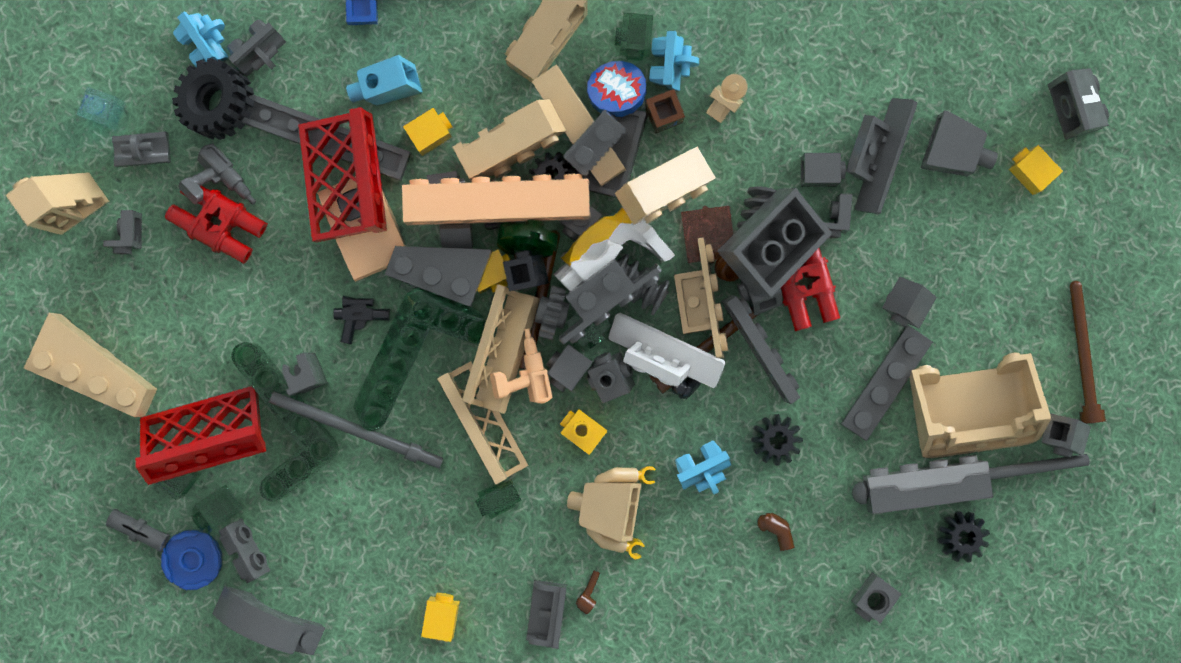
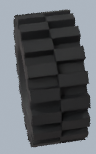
M207 58V62L202 59L196 61V68L190 65L186 68L188 75L181 74L178 80L182 81L180 87L175 85L173 92L177 93L178 97L172 98L173 105L179 107L174 110L175 115L181 118L179 122L182 125L209 139L214 140V138L221 140L225 139V134L229 136L235 135L234 128L242 129L245 126L242 122L243 118L249 119L252 114L247 111L248 107H254V100L249 98V96L254 95L253 88L248 86L251 82L247 77L243 76L242 72L219 59L217 61L213 58ZM221 90L219 104L213 110H209L211 97L214 93Z

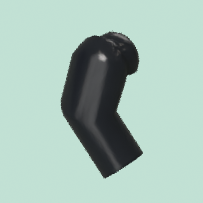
M687 377L685 382L682 381L678 387L673 385L672 392L679 395L680 399H687L699 388L701 382Z

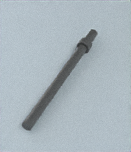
M274 391L269 401L271 404L405 455L404 459L414 463L420 461L438 469L442 464L443 457L422 450V446L413 442L407 444Z

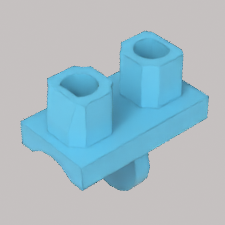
M182 12L177 17L181 23L173 31V34L182 45H189L192 41L197 48L189 54V58L195 67H197L196 61L201 59L207 62V58H213L217 61L218 59L224 61L228 58L220 45L224 41L220 33L225 28V24L221 19L212 21L208 14L201 16L200 13L188 15L187 12Z
M667 31L666 37L652 39V54L655 57H665L664 66H651L649 80L653 84L665 86L669 90L680 91L681 76L689 77L690 67L698 66L699 58L691 56L692 46H683L684 38L677 36L676 31Z
M711 441L700 448L705 461L695 465L690 454H685L675 460L679 473L677 477L683 490L695 484L699 493L710 488L713 495L719 493L716 484L726 479L722 470L730 467L731 463L726 450L722 452L715 441Z

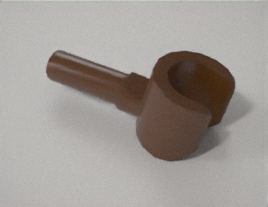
M593 570L584 592L576 601L577 608L585 614H589L597 603L590 597L600 575L595 570Z

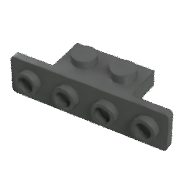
M892 98L884 122L875 116L864 115L846 168V172L863 181L855 205V209L860 212L880 214L918 104L913 99Z
M613 259L565 295L582 319L559 336L562 344L568 341L571 344L575 343L586 334L584 329L594 322L596 326L611 315L608 311L617 304L623 307L634 299L635 295L633 292L641 286L647 289L660 279L657 274L662 271L657 263L631 281L618 262Z

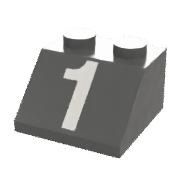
M1091 68L1068 71L1048 84L1065 140L1098 131L1109 125L1107 121L1109 119V112L1106 105L1101 102L1099 95L1100 84L1098 78L1093 75Z

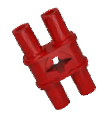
M200 186L203 190V200L198 203L202 206L199 215L194 216L175 204L169 207L165 214V219L185 230L189 239H196L210 247L212 252H223L243 264L248 261L253 249L231 237V230L233 227L238 226L260 238L268 226V223L246 211L243 203L238 204L222 195L220 190H209L204 186ZM213 216L222 221L219 226L211 222Z
M820 248L780 288L783 298L782 304L788 307L795 331L812 327L805 305V300H807L806 297L808 296L816 297L823 323L840 318L833 292H836V286H833L827 267L828 259L826 260V257L822 258ZM802 274H804L805 278H816V280L808 285V290L805 285H794V283L803 278Z

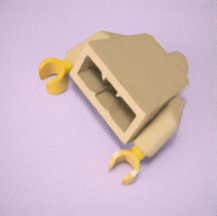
M646 466L641 468L640 471L637 468H613L597 475L594 483H586L583 493L570 492L567 499L568 509L580 511L579 525L586 528L587 534L599 547L619 553L627 551L631 558H641L640 554L632 553V548L635 545L645 547L641 540L632 539L641 484L636 482L640 480L643 484L655 483V481H647L644 478L645 471L656 470L654 467Z

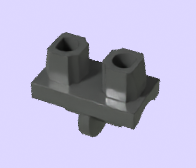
M257 19L249 26L248 31L253 36L248 41L243 43L240 38L234 39L227 46L231 54L228 58L246 77L254 70L258 71L264 64L272 70L276 65L270 59L286 43L269 22L265 24Z
M167 132L112 136L115 167L171 163Z

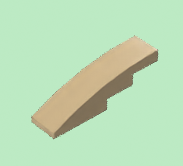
M556 64L534 79L532 83L543 100L550 99L566 130L565 134L571 143L574 144L594 120ZM610 147L609 152H605V156L601 157V161H597V165L593 166L591 172L598 183L603 186L624 172L626 168L613 148Z

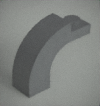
M224 586L212 613L221 623L236 633L261 645L292 655L294 651L314 655L325 630L322 624L279 612L263 604L252 593Z

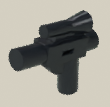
M343 295V308H334L333 313L334 320H345L340 342L352 345L355 330L363 329L367 321H390V309L367 308V306H374V299L352 298Z

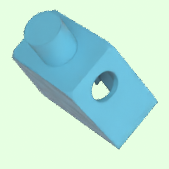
M400 55L358 70L359 82L347 85L346 87L352 103L365 99V101L376 106L423 93L415 64Z

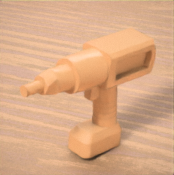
M530 328L524 329L526 339H524L526 353L524 355V363L526 369L519 371V378L508 382L506 375L501 371L490 373L493 394L495 398L499 399L527 387L530 402L546 403L553 398L547 369H544L541 353L537 351L536 342L531 337Z

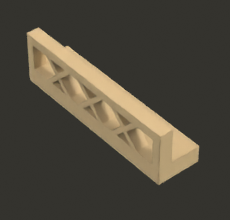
M497 285L462 398L463 402L505 414L511 394L507 397L495 398L490 373L501 371L506 375L507 382L516 379L525 350L524 339H526L524 329L530 328L531 331L540 301L539 298L516 291L509 292V288ZM507 295L508 297H507V300H506L505 307H504V309H503L504 299H505V296ZM497 327L498 330L494 337L495 328ZM487 356H488L489 359H488L487 365L485 366V361H486V358H487ZM480 385L477 398L474 399L477 387Z
M470 361L437 379L496 485L529 465L500 412L488 409L486 418L479 417L472 413L470 403L467 404L462 401L465 390L459 389L454 377L467 370L471 372L473 363ZM491 411L497 421L489 419ZM477 420L484 421L483 429H481ZM488 423L501 427L503 436L500 444L487 440L485 431ZM505 438H507L511 447L504 446ZM491 446L499 448L497 456ZM502 449L514 452L520 464L508 471H504L499 462Z

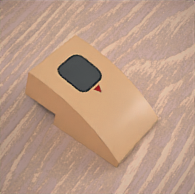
M350 178L341 193L351 200L357 192V183ZM328 188L317 192L322 206L332 193ZM383 189L387 231L380 233L367 232L336 239L355 282L387 269L395 246H406ZM338 196L329 211L339 218L348 203ZM353 208L344 222L350 227L362 225L360 212ZM325 214L332 228L336 221Z

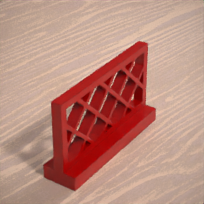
M361 107L349 109L350 113L298 124L313 242L317 243L367 232L380 233L387 231L373 114ZM349 122L350 133L342 141L334 133L340 124ZM320 129L325 135L318 145L314 147L310 144L308 131ZM331 138L341 144L332 159L322 153V150ZM349 150L353 153L354 161L346 171L337 163L345 151ZM319 155L329 162L320 176L313 172L312 166ZM334 167L344 173V176L335 188L325 181ZM350 178L357 183V192L351 200L341 193ZM322 184L332 191L323 206L316 199V193ZM338 196L348 203L339 218L329 211ZM353 208L360 212L362 223L360 226L350 227L344 222ZM327 214L336 222L329 232L320 233L319 223Z
M255 385L141 417L140 457L136 458V469L148 485L266 452L265 441L261 435L257 387ZM250 398V402L242 410L235 407L240 400ZM222 407L214 418L206 415L212 408ZM229 412L237 414L229 425L221 422ZM193 415L185 426L178 424V421L183 416ZM245 419L252 422L251 426L237 429ZM201 420L207 422L208 424L199 434L192 431ZM161 422L164 423L155 435L150 433L149 426ZM216 427L223 430L219 435L208 437ZM172 428L178 430L179 432L170 442L163 439ZM187 435L194 438L191 443L178 446ZM157 444L165 447L162 451L150 454Z

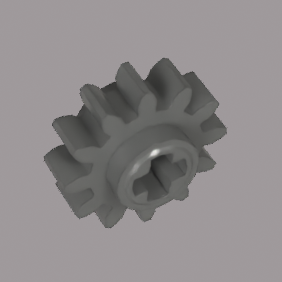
M552 286L549 298L544 296L540 298L535 316V322L541 323L539 337L553 340L556 328L563 329L570 307V303L563 302L566 289Z

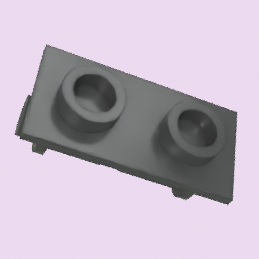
M242 518L218 531L221 535L219 540H221L228 555L230 556L236 552L239 555V558L232 562L241 580L245 579L248 584L271 571L267 565L265 555L260 552L252 538V531L245 525Z

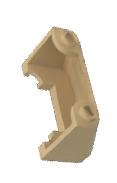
M1020 353L1007 354L995 369L940 376L939 370L929 365L920 366L911 371L910 383L922 456L925 458H938L1028 445L1042 437L1051 420L1031 353L1022 355Z

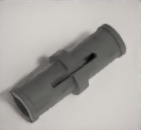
M114 509L106 521L107 527H111L129 536V540L133 542L140 541L159 552L163 551L170 538L169 534H165L147 525L146 520L141 518L139 520L134 519L118 509Z

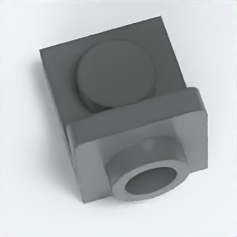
M839 194L836 197V201H831L830 219L835 220L834 223L824 222L833 233L829 238H841V233L850 231L852 194Z
M121 210L120 218L117 220V233L120 236V240H103V247L113 249V254L124 255L132 254V249H142V213L133 210Z

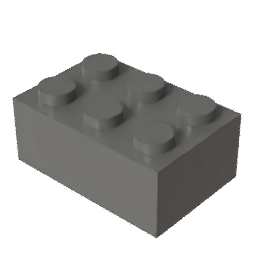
M796 188L778 189L717 252L754 296L772 297L833 233Z

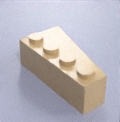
M48 313L24 366L26 370L133 417L146 416L157 391V388L118 360L107 349L100 346L62 314Z

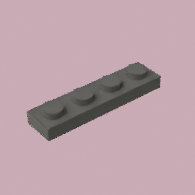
M730 295L722 300L721 303L784 402L792 404L801 397L796 391L799 388L797 381L790 373L786 375L782 369L783 359L775 348L770 350L765 342L768 336L759 323L754 324L749 314L752 311L745 299H738L737 296Z
M907 325L840 424L867 441L909 379L911 371L915 370L933 341Z

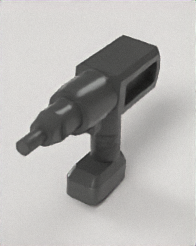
M213 143L203 146L198 154L197 161L206 170L179 182V189L195 205L203 200V190L200 186L209 181H212L214 184L221 181L229 190L235 191L252 205L256 203V200L251 196L249 188L243 183V178L233 168V163Z

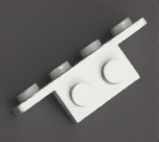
M622 313L615 315L608 338L628 348L623 362L631 365L634 370L653 375L662 383L676 387L687 376L712 388L717 386L725 366L724 360L716 358L714 355Z

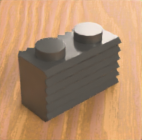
M604 110L563 157L582 175H588L593 166L597 165V161H601V157L605 156V152H609V148L614 146L613 143L618 142L617 138H621L622 134L626 133V128Z

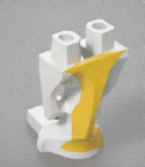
M622 207L615 215L603 217L587 228L572 244L569 251L562 254L560 258L565 264L553 275L571 292L615 259L623 249L621 245L628 240L642 245L659 260L668 261L675 254L645 220L633 225Z

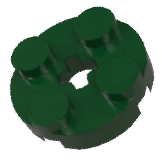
M528 220L526 224L503 222L499 226L497 247L511 255H514V250L521 252L532 250L533 255L543 254V257L547 258L553 255V250L555 252L557 250L558 235L544 229V223L538 220Z

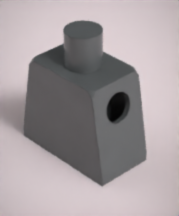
M944 110L937 117L920 168L969 176L975 172L977 165L992 169L996 163L998 153L983 148L987 138V133L984 130Z

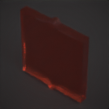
M730 205L714 208L703 206L699 210L681 212L688 263L701 262L698 238L702 237L706 240V245L712 244L715 262L721 256L717 251L733 235Z

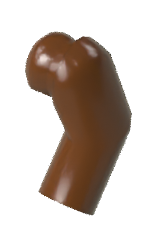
M766 513L758 518L757 525L761 531L768 530L777 535L780 551L795 548L789 523L785 519L774 513Z

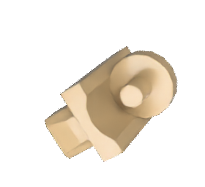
M739 74L727 76L723 80L722 85L715 87L710 94L715 100L706 113L720 123L726 118L730 110L735 113L744 102L741 99L748 90L746 79Z

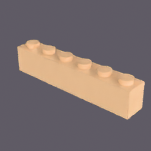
M566 174L563 180H551V175L533 176V181H521L520 176L502 177V182H490L489 177L471 178L472 183H459L458 178L441 179V184H429L427 179L410 180V185H402L403 222L406 225L590 219L588 179H582V174Z

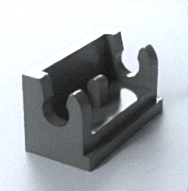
M303 352L296 355L298 365L294 366L295 376L290 373V368L287 364H284L282 367L283 376L289 387L286 390L289 396L302 395L328 384L316 353Z
M534 580L526 637L529 644L555 649L559 648L567 584Z

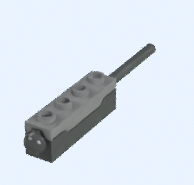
M1084 454L1074 455L1071 458L1061 457L989 468L988 461L978 460L977 455L959 457L960 463L948 464L947 459L929 461L930 467L918 468L917 463L900 465V471L889 472L888 468H876L870 470V475L863 476V482L860 481L854 485L852 496L857 503L867 504V511L872 514L993 498L991 480L1089 466L1090 460L1088 455Z

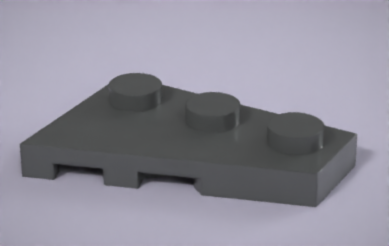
M636 110L634 113L624 117L612 115L626 128V133L622 134L621 138H617L618 142L613 143L614 146L612 147L626 170L603 186L598 183L591 171H589L588 175H582V179H588L589 192L617 198L615 193L630 181L648 117L647 112Z
M395 246L385 275L471 307L492 250Z

